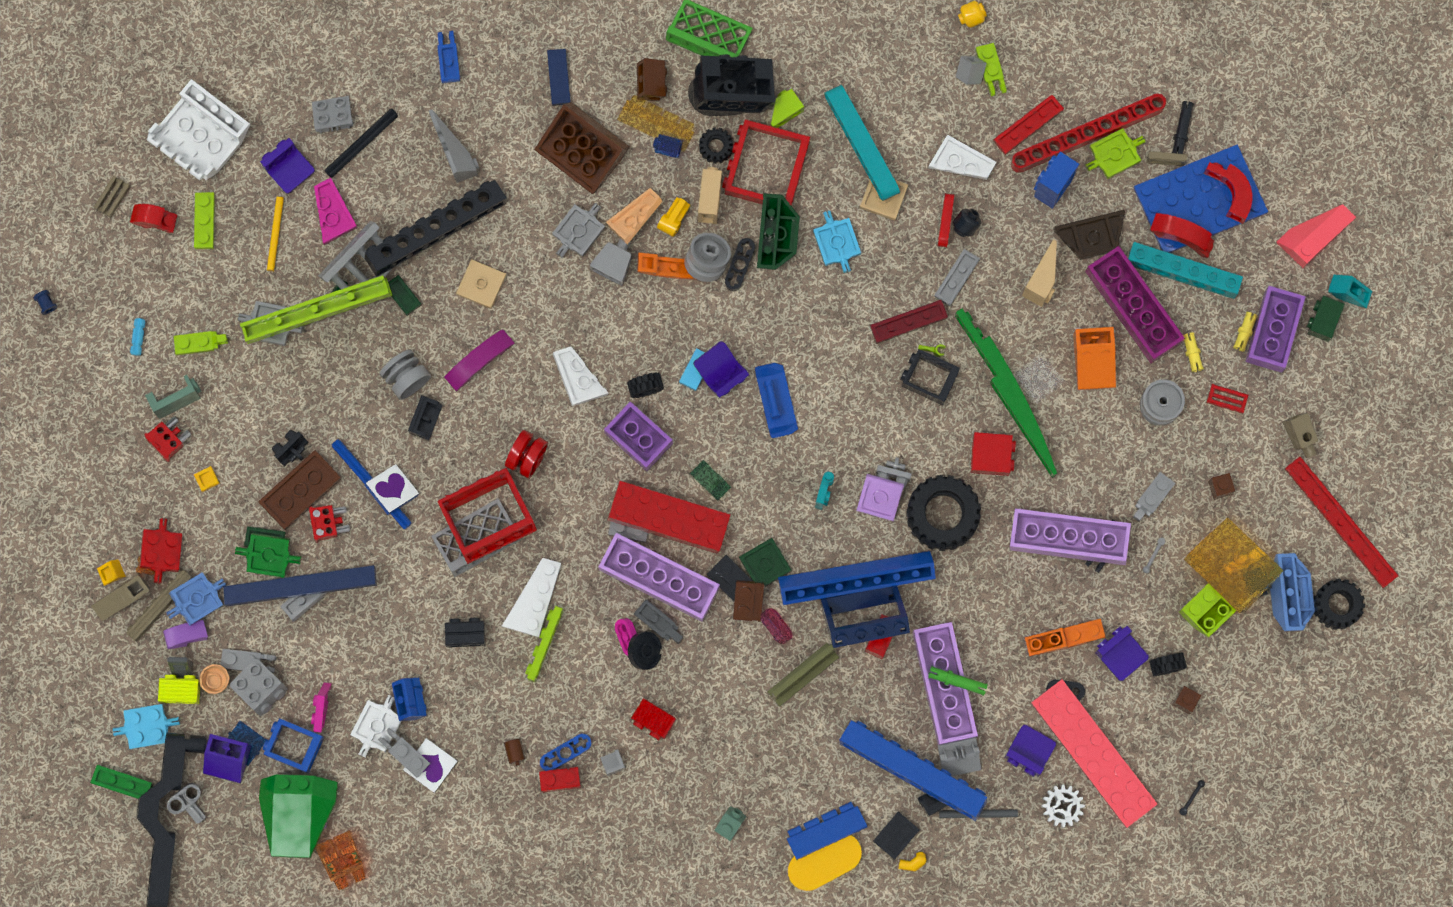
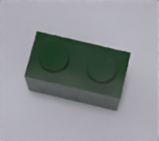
M1324 295L1320 301L1316 300L1313 310L1316 312L1314 317H1310L1306 328H1309L1307 334L1329 342L1333 337L1345 304Z

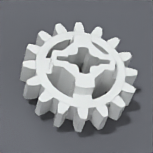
M1061 785L1060 790L1057 786H1054V792L1048 790L1047 794L1049 797H1043V800L1046 801V804L1041 805L1042 808H1046L1043 815H1049L1047 821L1054 820V826H1057L1058 823H1061L1062 828L1065 827L1066 823L1072 826V820L1078 822L1079 818L1077 815H1083V812L1080 811L1081 808L1085 807V805L1080 804L1083 797L1078 798L1077 794L1079 791L1077 790L1073 793L1072 786L1065 789V785ZM1062 793L1070 795L1072 799L1065 798ZM1055 796V805L1050 807L1051 800ZM1060 801L1063 804L1071 803L1065 808L1066 811L1063 809L1055 810L1061 804ZM1076 805L1075 813L1071 816V808ZM1058 813L1062 815L1064 819H1059L1056 816H1054V814Z

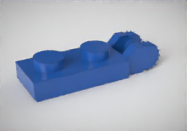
M449 31L450 44L443 45L444 37L442 32H438L439 45L437 47L442 83L460 81L454 31Z

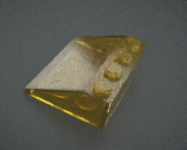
M1228 517L1184 558L1239 613H1245L1284 571Z

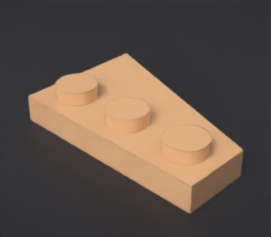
M649 188L606 223L628 245L663 201L659 195Z

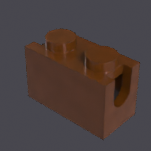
M644 58L637 63L638 100L658 102L660 98L666 97L667 86L665 85V77L667 75V68L665 67V60Z

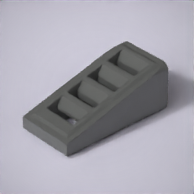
M167 658L172 675L184 677V675L193 674V662L188 658Z

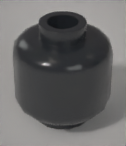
M962 209L953 221L954 231L962 237L972 236L981 225L979 213L974 209Z

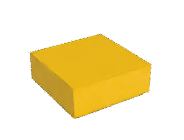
M211 466L194 474L202 492L220 484Z

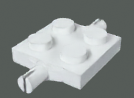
M388 695L384 705L367 701L350 734L363 743L358 753L360 756L366 758L370 747L377 748L386 753L387 748L378 739L382 737L390 745L393 737L386 730L390 728L396 733L402 722L399 721L398 714L390 709L395 700L394 697Z

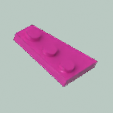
M331 178L315 185L314 190L322 240L325 245L356 229L357 225Z

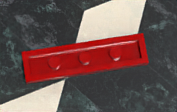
M1050 95L994 138L993 142L1006 155L1061 113L1064 108L1053 95Z

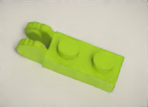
M994 43L976 47L977 57L987 63L983 77L985 84L988 86L990 96L995 95V88L992 83L995 81L999 82L1000 91L1006 93L1004 76Z

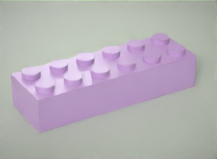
M1015 508L1010 550L1126 565L1131 523Z
M618 533L612 539L598 567L600 571L703 622L720 589V584Z
M952 622L914 630L913 638L937 744L940 745L973 737L977 738L978 734L968 691L951 684L947 686L944 685V682L928 678L929 672L937 674L930 671L931 666L945 671L951 670L954 674L964 677Z

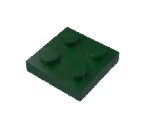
M773 538L739 556L752 581L756 583L764 582V587L778 580V577L785 576L792 571Z

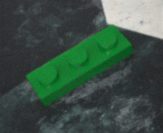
M100 765L96 766L90 782L91 784L136 799L153 786L152 782Z

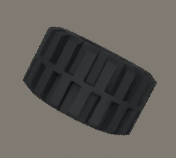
M1341 579L1331 580L1324 584L1314 597L1315 617L1318 616L1320 623H1325L1327 628L1333 627V630L1339 628L1342 630L1350 627L1359 620L1363 614L1362 610L1365 608L1363 603L1365 598L1364 595L1361 596L1360 594L1362 592L1361 589H1357L1355 583L1350 584L1349 580L1346 579L1344 581H1341ZM1340 594L1347 599L1349 610L1346 614L1338 615L1330 609L1329 598L1331 595Z

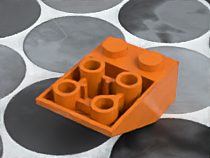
M1114 327L1075 329L1073 340L1078 390L1116 388Z

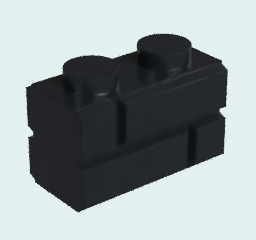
M469 618V622H461V619H449V622L445 623L446 647L486 646L485 622L480 621V618Z

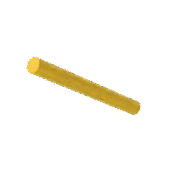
M276 197L267 271H274L283 197Z

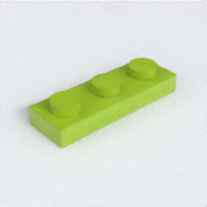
M214 192L195 193V249H214Z

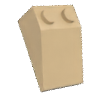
M1054 239L1022 295L1041 307L1044 303L1048 304L1055 292L1053 286L1055 283L1057 241Z

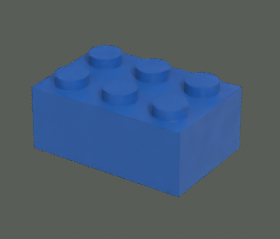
M1061 151L1057 156L1053 155L1048 162L1046 171L1043 170L1037 178L1036 186L1033 189L1036 191L1034 197L1053 209L1074 179L1079 163Z

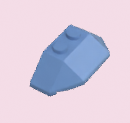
M1295 553L1276 554L1269 575V581L1272 586L1270 592L1273 616L1284 631H1302L1315 612L1311 573Z

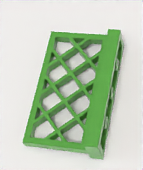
M684 0L666 32V40L699 55L720 56L728 54L730 57L740 56L753 28L690 0ZM686 5L693 8L695 13L686 16L684 12ZM710 15L712 21L703 23L700 16ZM697 17L700 24L690 27L688 20ZM685 21L687 29L680 30L675 26L677 23ZM726 22L729 28L720 31L717 23ZM714 25L717 32L707 34L705 27ZM702 28L705 36H694L693 31ZM742 29L746 31V34L743 37L737 38L734 31ZM731 32L734 39L725 42L722 34ZM719 36L721 43L717 45L712 44L709 38ZM736 43L738 48L736 54L728 51L727 46Z

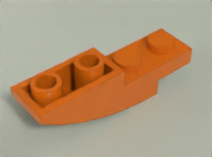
M1100 618L1025 637L1029 656H1035L1104 639L1106 635L1102 619Z

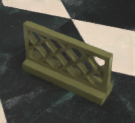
M824 644L768 690L767 693L779 707L782 706L839 659V656L835 653L836 648H833L832 644Z

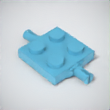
M829 210L823 213L826 224L813 229V233L824 265L841 263L843 273H847V271H851L848 260L861 255V251L850 219L834 221Z
M163 704L124 710V727L113 728V732L120 731L113 733V735L125 734L128 738L129 749L165 743L169 727L180 725V722L172 723V721L180 719L179 717L167 719Z

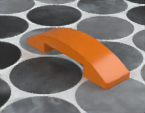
M638 253L637 272L666 278L695 279L686 270L684 259L660 257L658 254Z

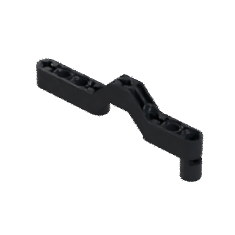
M167 732L161 780L138 798L136 818L154 839L146 907H167L175 832H168L158 821L160 799L171 790L180 791L185 752L204 754L206 736L190 735L189 739H185V734Z

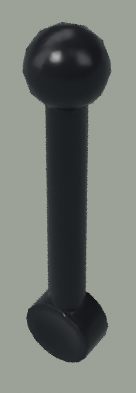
M1203 780L1198 781V786L1186 805L1179 810L1181 815L1187 814V809L1199 790L1205 786Z

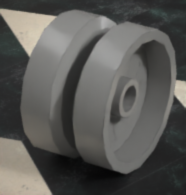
M714 233L697 235L692 240L684 259L685 268L693 278L702 282H712L719 279L731 256V250L727 241Z
M1170 380L1152 382L1145 389L1140 399V411L1143 417L1149 423L1157 426L1172 423L1180 415L1185 405V396L1182 389Z

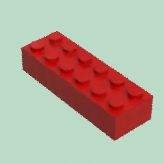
M619 481L607 520L718 554L730 514Z

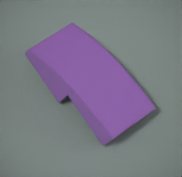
M198 620L190 626L188 623H184L163 631L167 649L186 647L188 643L203 641L208 638L203 620Z

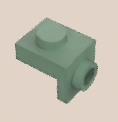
M730 806L714 831L731 841L746 819V815L740 809Z

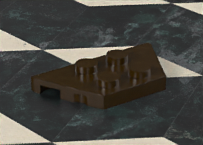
M1125 210L1055 226L1053 229L1080 260L1107 254L1119 245Z

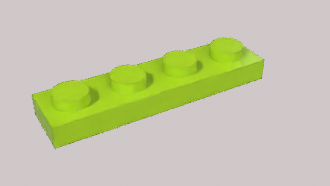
M555 606L554 610L550 609L547 616L548 626L547 628L543 627L539 637L542 641L540 646L536 645L532 655L535 659L533 664L529 663L525 672L528 675L527 679L529 681L536 682L562 616L563 608Z

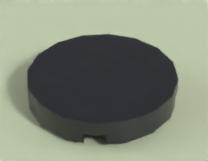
M647 631L637 632L631 638L627 649L628 658L635 668L649 670L658 664L661 658L660 649H662L659 638L654 633Z

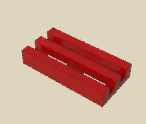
M1211 384L1206 403L1243 414L1249 395ZM1214 390L1243 398V401L1216 394ZM1212 397L1217 398V399H1221V400H1224V401H1227V402H1231V403H1234V404H1237V405H1241V408H1240V407H1237V406H1233V405L1227 404V403H1223V402H1220V401H1217V400H1213Z

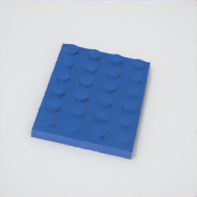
M1238 144L1135 185L1133 187L1150 226H1152L1156 213L1188 220L1209 231L1212 234L1211 236L1242 224L1226 216L1232 203V194L1224 183L1204 174L1209 162L1219 163L1226 170L1229 164H1232L1248 179L1252 189V206L1245 222L1267 214L1268 210ZM1155 235L1161 251L1171 253L1187 246L1178 241L1158 238Z

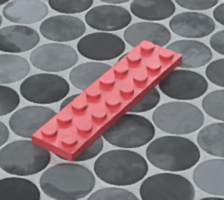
M1063 679L1031 702L1126 828L1157 805V802Z

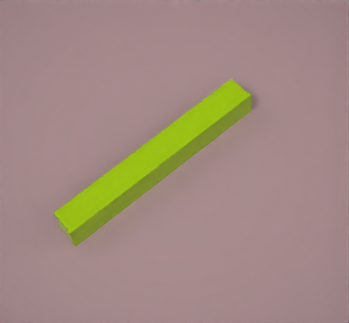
M380 276L240 323V326L243 330L245 342L251 344L390 297L392 292L387 278Z

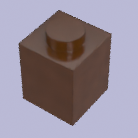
M1230 473L1213 477L1208 481L1214 500L1233 495L1235 492Z
M1183 686L1172 705L1187 714H1191L1201 695Z

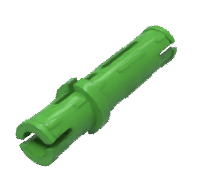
M931 666L930 671L937 674L929 672L928 678L944 682V685L947 686L951 684L981 694L982 696L985 695L986 691L978 687L987 689V683L954 674L951 670L945 671Z

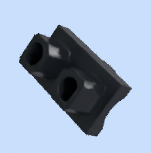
M289 430L285 434L288 442L284 446L276 443L272 447V451L275 454L274 457L284 467L296 458L300 461L304 459L300 454L305 450L304 447L309 442L299 431L296 433L293 430Z

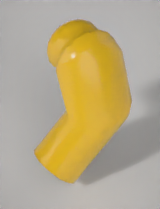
M916 853V856L911 861L900 859L898 869L917 871L926 863L925 853Z

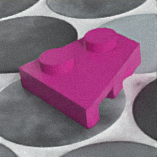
M324 682L318 694L314 695L313 706H316V711L312 714L311 718L314 732L321 733L325 726L329 702L327 698L332 683Z

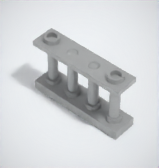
M370 221L318 276L324 282L333 281L340 289H344L349 286L338 276L337 272L342 267H346L361 283L368 281L369 279L351 262L350 258L355 253L365 258L366 250L364 249V244L368 240H372L376 245L383 243V240L377 235V230L380 227L375 222ZM384 251L388 256L391 255L390 252ZM392 269L381 274L380 276L385 277Z

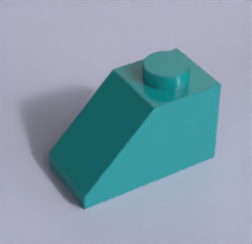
M1334 274L1328 290L1337 299L1363 308H1367L1372 294L1371 289L1353 276Z

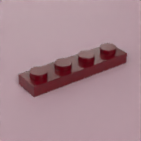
M938 300L870 325V329L876 344L948 319V315L942 300Z

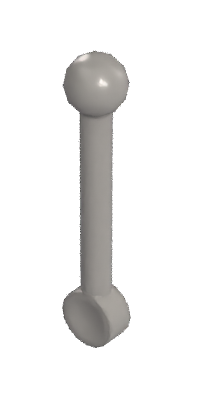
M1164 538L1158 539V545L1147 566L1143 567L1144 573L1150 572V566L1159 549L1165 544Z

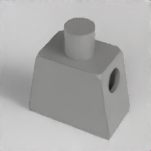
M621 238L617 245L608 242L590 264V270L623 286L632 260V254L627 252L630 242L627 245Z

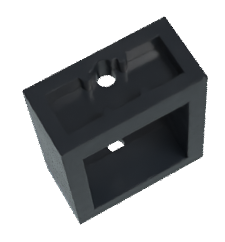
M918 349L917 353H912L908 363L911 366L909 370H904L900 380L903 381L902 387L940 405H944L960 368ZM920 359L949 372L939 396L909 382Z

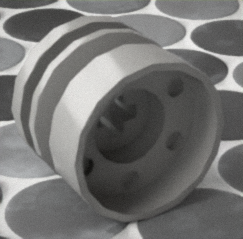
M409 349L393 357L380 371V376L386 379L387 384L395 383L392 391L399 400L406 399L414 394L431 378V374L424 365L416 367L419 359L414 357L413 351Z

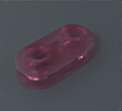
M768 608L761 614L763 625L768 629L776 642L786 644L792 639V631L776 610Z

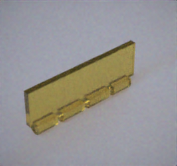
M633 95L631 101H626L617 119L618 121L685 152L694 135L692 131L693 123L682 118L680 123L677 124L679 116L666 110L663 116H660L662 108L650 102L644 108L646 100H638L635 95Z

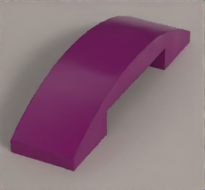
M502 329L466 355L444 378L457 392L471 380V377L498 355L501 356L515 343Z

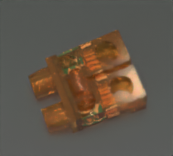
M350 830L316 845V851L331 882H334L339 890L349 887L345 877L352 874L356 883L366 879L363 869L365 865Z

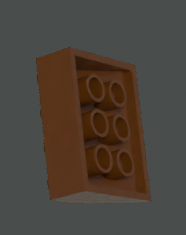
M570 102L562 106L534 150L591 194H594L620 163L630 146Z

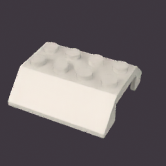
M191 79L179 93L181 96L180 101L160 125L154 123L148 130L147 141L156 148L161 146L160 151L169 158L173 159L176 157L175 162L185 170L190 168L189 173L198 180L202 178L207 180L217 174L239 148L250 127V123Z

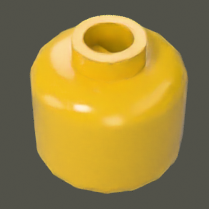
M975 0L960 7L961 13L958 14L961 24H966L969 28L984 23L987 16L982 2L978 3Z

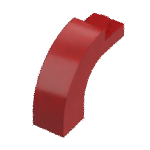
M1209 162L1204 174L1224 183L1232 194V203L1226 216L1243 224L1252 206V189L1248 179L1232 164H1229L1226 170L1219 163Z
M1156 213L1150 231L1158 238L1178 241L1192 248L1201 257H1209L1214 240L1211 238L1212 234L1209 231L1188 220Z

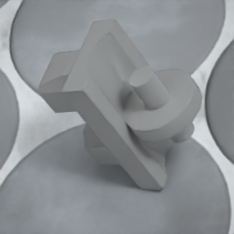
M899 457L895 458V462L887 460L886 466L893 467V469L878 465L877 477L889 479V477L896 478V482L904 484L903 490L907 482H910L912 473L897 470H905L906 466L899 463Z

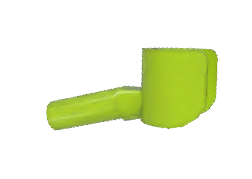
M939 344L936 347L918 346V349L933 352L937 357L944 355L939 353L937 349L946 348L943 344Z

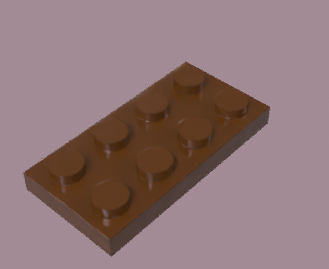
M314 450L260 499L258 503L286 530L342 478Z

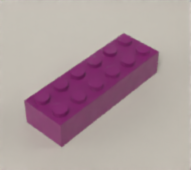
M1119 246L1087 267L1086 274L1150 364L1182 344L1185 339Z

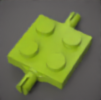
M1122 128L1091 144L1089 148L1095 160L1085 164L1086 168H1088L1087 170L1090 171L1099 167L1104 172L1106 178L1109 179L1140 163L1141 159L1137 154L1136 147L1145 143L1144 137L1140 136L1132 141Z

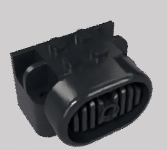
M728 54L720 56L701 55L700 63L695 67V77L690 82L688 88V97L691 105L699 113L706 116H731L766 111L775 103L772 59L748 58L746 55L730 57Z

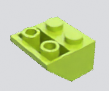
M1210 583L1179 611L1181 616L1192 627L1208 638L1236 612Z

